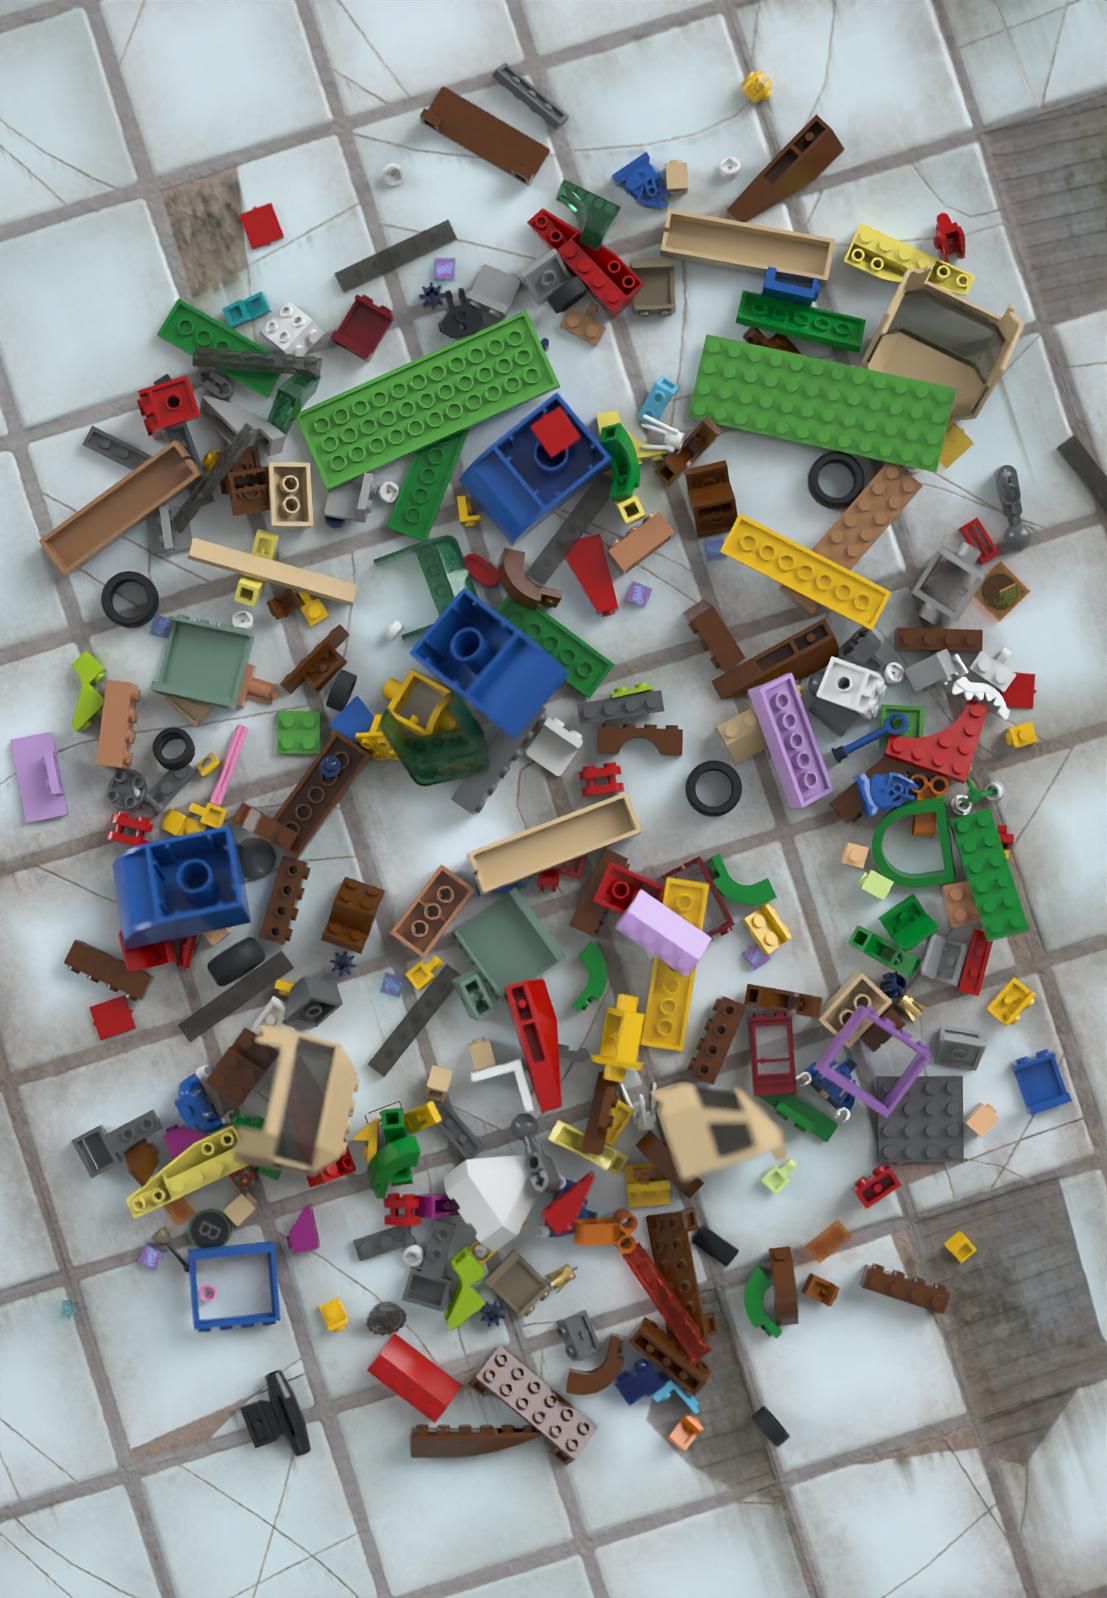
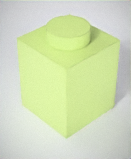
M869 870L868 873L864 871L858 883L861 884L859 889L884 901L894 882L873 870Z

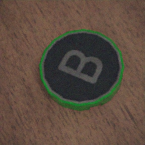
M210 1208L200 1211L193 1217L188 1231L194 1246L197 1248L225 1246L230 1239L232 1228L228 1217L223 1212Z

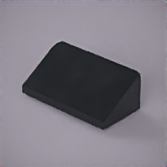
M703 1225L692 1241L693 1244L726 1267L740 1251L705 1225Z

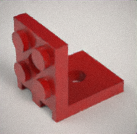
M187 375L138 391L140 399L137 400L141 415H146L147 417L143 421L148 436L153 435L154 441L162 439L160 430L201 417ZM172 397L180 400V404L176 408L168 406V400Z

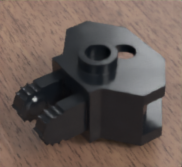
M458 288L459 306H454L451 291H445L448 308H446V314L438 323L439 332L450 338L476 333L484 323L481 313L471 309L470 305L467 304L464 289ZM460 324L464 326L463 331L459 328Z

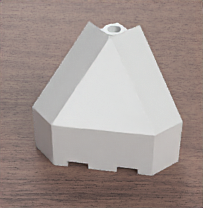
M526 1155L466 1159L443 1177L446 1194L450 1200L452 1198L456 1200L460 1206L458 1212L467 1225L472 1224L478 1233L475 1237L479 1243L493 1252L518 1235L539 1191L534 1189L526 1170Z

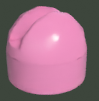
M205 1284L199 1290V1296L205 1302L214 1300L217 1294L215 1287L211 1284ZM211 1288L212 1291L204 1297L202 1294Z

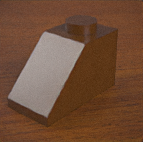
M145 1138L124 1152L129 1173L141 1187L146 1185L160 1163L158 1148L153 1142L149 1143Z

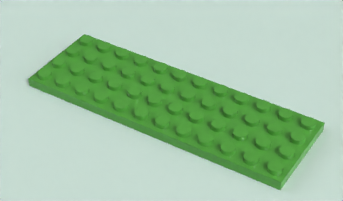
M525 310L294 415L327 490L330 491L364 476L365 472L371 473L560 388V384Z
M706 334L687 418L702 421L708 417L717 425L937 473L956 388Z

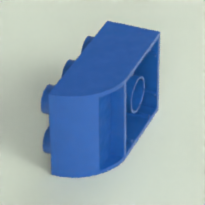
M556 392L485 450L463 472L459 482L513 546L609 468L612 458L558 392ZM558 407H561L581 439L570 445L568 450H563L551 458L530 426L542 419L544 414L548 415Z
M466 588L460 591L409 653L433 676L514 740L570 674L532 639Z
M230 826L142 844L122 853L113 862L112 868L125 949L251 923L239 846Z

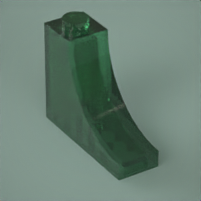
M563 180L556 200L567 206L579 220L582 231L579 242L598 251L613 227L621 207L567 180Z
M305 366L301 367L278 388L267 421L287 436L297 415L316 392L321 376Z

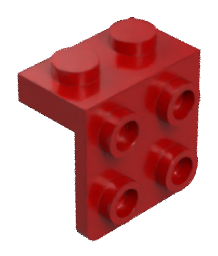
M122 930L118 932L128 972L176 961L171 940L125 949Z

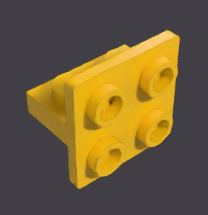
M383 714L375 715L369 732L356 733L355 735L361 746L366 748L376 760L410 758L411 754L402 746L405 737Z
M651 1162L624 1166L629 1208L670 1204L669 1180L656 1167L655 1178H651L649 1185H641L638 1178L633 1177V1168L655 1167Z

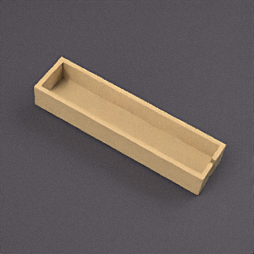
M668 209L660 256L766 275L768 267L777 268L775 277L811 284L815 277L818 278V285L826 286L835 239Z
M627 792L468 852L466 858L472 873H477L475 880L482 896L638 836L642 829Z

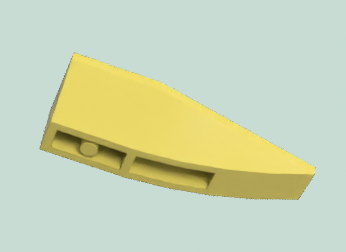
M862 223L856 229L843 260L844 263L874 277L896 283H901L907 269L916 268L918 270L925 268L926 265L934 264L926 280L953 294L963 296L968 295L976 277Z
M232 1125L194 1143L148 1180L145 1186L140 1187L125 1200L133 1218H138L248 1166V1164L233 1162L235 1142L240 1143L241 1135H237L236 1127Z

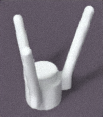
M648 415L643 416L644 419L665 429L662 430L645 423L641 424L644 428L665 435L664 443L667 446L642 445L641 449L667 450L670 452H674L675 448L681 449L685 433L679 432L678 429L672 428Z
M655 1082L652 1084V1091L656 1090L657 1084ZM620 1083L619 1087L626 1104L633 1108L623 1083ZM640 1094L641 1111L637 1115L635 1112L633 1113V1125H637L639 1131L653 1129L655 1127L654 1121H657L655 1114L656 1100L653 1101V1098L651 1099L650 1114V1111L645 1108L643 1095Z

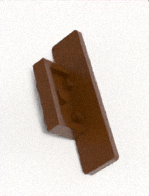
M750 327L743 335V338L749 344L802 355L783 334L776 333L770 339H767L758 328Z
M340 624L332 629L329 635L321 643L317 644L314 650L301 660L291 673L286 675L280 685L289 694H292L306 680L319 692L348 663L336 649L350 634Z
M599 1072L582 1145L583 1153L598 1156L603 1155L608 1128H612L614 1122L612 1110L617 1108L619 1097L616 1095L619 1082L604 1079V1072Z

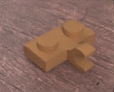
M593 302L590 303L585 315L569 307L559 327L595 347L606 330V327L592 320L599 309V305Z

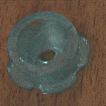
M71 1298L62 1301L61 1317H68L70 1319L71 1315H75L76 1302H72Z

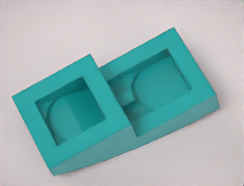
M262 291L245 300H238L222 308L230 328L248 323L272 312L268 300Z

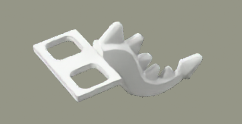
M958 654L953 656V662L955 660L958 661L962 672L960 674L957 672L952 674V681L949 684L947 682L943 683L945 688L948 690L952 687L953 695L963 693L967 701L971 700L973 695L979 701L983 700L984 695L988 702L994 699L993 705L1000 707L997 712L1006 721L1010 710L1006 708L1001 694L988 684L969 682L966 677H963L968 673L967 668Z

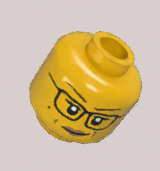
M752 71L741 83L743 85L742 92L754 103H758L760 100L765 102L773 93L770 90L773 82L761 71L756 73Z

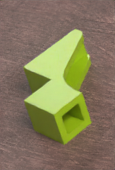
M85 651L71 664L78 673L82 683L81 693L72 720V727L77 732L87 731L93 725L92 720L97 715L101 717L103 712L104 696L93 684H98L106 676L104 673L107 669L88 651Z
M467 1246L450 1260L459 1276L457 1287L444 1315L452 1331L455 1328L461 1327L467 1318L472 1314L478 1313L485 1304L481 1294L472 1284L480 1281L486 1271L482 1263Z

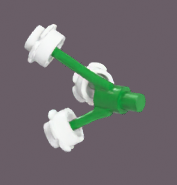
M968 775L966 780L969 788L967 792L968 797L957 795L952 799L951 807H953L955 814L966 815L971 809V802L976 803L985 796L989 800L998 802L1005 796V789L1002 783L995 781L990 782L986 786L985 792H980L978 788L973 787Z

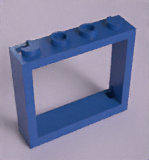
M273 1241L187 1249L194 1330L210 1332L211 1328L220 1327V1330L233 1329L234 1325H241V1328L254 1327V1323L263 1322V1326H269L270 1324H276L275 1321H280L275 1243ZM267 1253L272 1312L199 1319L195 1260Z

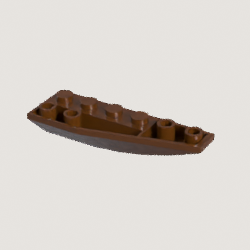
M816 114L727 209V212L736 221L746 223L815 181L845 150L833 130Z
M824 618L711 682L721 700L746 694L749 689L772 681L787 673H792L794 680L806 678L828 666L831 657L838 658L840 648Z
M418 1424L416 1428H412L410 1433L411 1458H457L497 1452L540 1437V1432L531 1425H523V1428H514V1425H502L501 1428H493V1425L485 1424L480 1425V1428H471V1425L462 1424L459 1425V1428H450L448 1424L437 1425V1428H429L427 1424Z

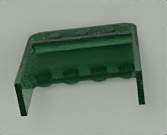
M451 535L425 540L373 560L376 566H380L415 552L439 617L463 588H466L479 598L459 543ZM433 624L401 635L404 641L421 636Z
M455 692L449 708L460 727L457 729L409 738L389 708L385 709L378 726L417 785L431 786L481 775L488 771L490 758L484 731L460 692Z

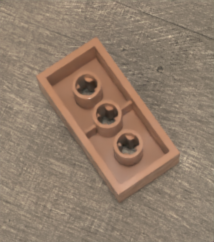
M106 680L96 765L118 769H128V765H132L133 753H130L131 744L135 743L136 732H133V725L138 721V711L135 709L136 702H140L141 690L134 683Z
M441 864L390 933L421 957L426 958L476 889ZM447 888L450 889L451 898L443 900L441 898L443 895L441 890L444 889L446 891ZM434 905L437 906L438 916L433 915V917H430L428 908L430 906L433 908ZM417 923L419 925L421 923L425 924L424 929L426 931L424 934L422 932L420 934L416 933L417 928L415 925Z

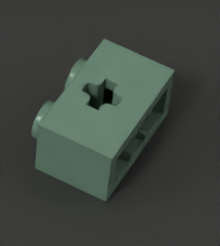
M468 970L451 980L470 1018L479 1021L496 1011L477 973Z

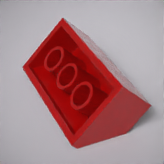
M396 1333L391 1336L367 1369L371 1375L433 1423L437 1422L462 1386V1384Z

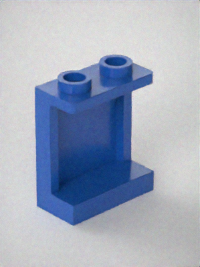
M768 267L761 295L811 306L812 302H816L821 285L817 284L818 278L814 277L810 289L774 281L777 268Z
M1048 1049L1037 1052L1036 1057L1028 1059V1056L1015 1060L1016 1064L1011 1065L1027 1112L1030 1115L1072 1101L1070 1094L1066 1091L1057 1066L1055 1052H1049Z

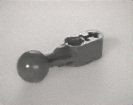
M1011 465L1000 466L995 472V479L1003 514L1008 518L1009 527L1004 534V541L1011 550L1021 551L1029 546L1031 532L1021 523L1020 515L1023 511L1017 471ZM1004 469H1006V472L1011 473V476H1009L1007 479L1008 484L1013 483V486H1006L1003 488L1002 484H1007L1006 478L1001 477V474L1004 473ZM1009 489L1015 493V498L1011 502L1005 499V492Z
M862 627L840 647L838 659L861 667L879 650L881 641L872 631ZM825 672L813 674L808 681L809 692L814 697L817 695Z
M519 1114L511 1122V1132L515 1138L522 1140L525 1144V1167L531 1183L537 1191L556 1193L560 1188L561 1181L552 1158L545 1154L541 1144L536 1141L535 1135L538 1131V1123L530 1114Z

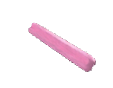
M237 725L210 798V803L217 806L222 804L248 732V728L243 725Z

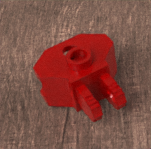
M940 213L936 218V237H933L935 249L938 250L940 260L949 263L948 255L955 253L958 259L965 258V235L961 226H958L956 222L952 223L948 214Z

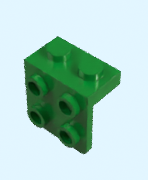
M914 894L878 918L888 935L904 952L914 949L920 942L931 937L939 929L937 923L924 911Z

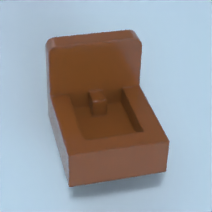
M810 1273L801 1292L831 1307L837 1298L840 1288L832 1282Z

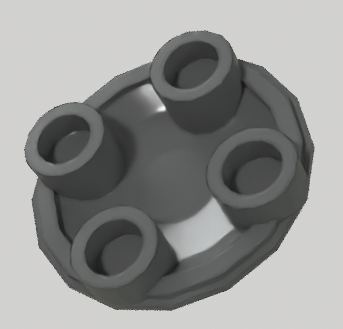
M136 770L116 771L109 783L106 795L108 801L119 810L129 811L136 809L146 797V780Z
M252 837L238 844L244 877L256 880L265 877L271 872L275 864L276 855L274 849L267 841L262 838Z

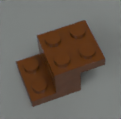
M257 445L238 450L231 449L215 452L221 492L224 495H230L233 516L270 510L268 466H261Z
M726 460L685 469L688 499L694 516L698 538L731 531L738 516Z
M345 877L333 902L330 917L321 940L362 954L385 890Z
M246 1028L243 1029L234 1044L227 1049L205 1081L206 1084L239 1107L252 1089L257 1086L280 1053L271 1045L256 1043L257 1035Z

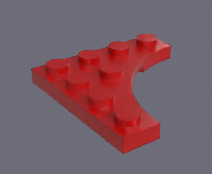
M973 700L967 701L962 714L952 725L930 736L907 738L891 734L883 756L964 784L967 780L989 706Z

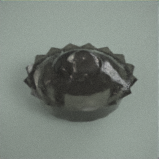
M381 1302L371 1309L366 1319V1326L375 1335H391L393 1332H398L400 1328L404 1327V1323L407 1321V1314L404 1312V1309L393 1302Z

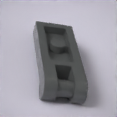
M190 764L179 770H169L146 795L142 803L146 806L149 805L153 809L152 812L158 816L197 771ZM157 794L163 798L160 803L154 799Z
M558 1044L560 1058L586 1061L589 1058V1052L585 1048L573 1051L569 1050L568 1045Z
M395 1226L353 1240L359 1261L417 1243L415 1236L412 1237L410 1231L412 1227ZM402 1232L404 1239L399 1241L397 1233Z

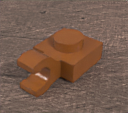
M655 1167L633 1168V1177L638 1178L641 1185H649L651 1178H655Z

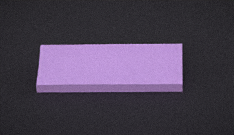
M787 673L772 681L749 689L750 699L789 807L803 808L834 791L792 673Z

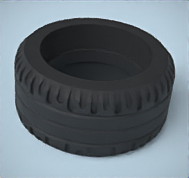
M835 451L822 455L814 462L809 471L807 483L809 492L817 503L830 509H840L851 505L859 496L864 487L865 477L860 463L854 457L844 452ZM838 463L850 470L854 484L852 490L846 496L835 498L828 496L822 491L818 483V476L824 466Z
M124 571L114 575L107 581L101 594V604L105 614L111 621L125 628H137L147 624L154 617L159 606V595L153 582L146 576L134 571ZM135 582L142 585L147 592L148 600L146 607L135 617H123L114 609V594L121 585Z
M717 760L706 761L695 767L689 774L685 786L686 797L690 805L698 813L710 817L721 816L730 812L738 804L742 793L741 779L736 770L729 764ZM707 771L722 772L731 782V795L723 805L717 807L707 806L697 797V780Z
M248 937L213 958L208 963L207 968L219 986H226L260 965L265 960V953L255 938Z

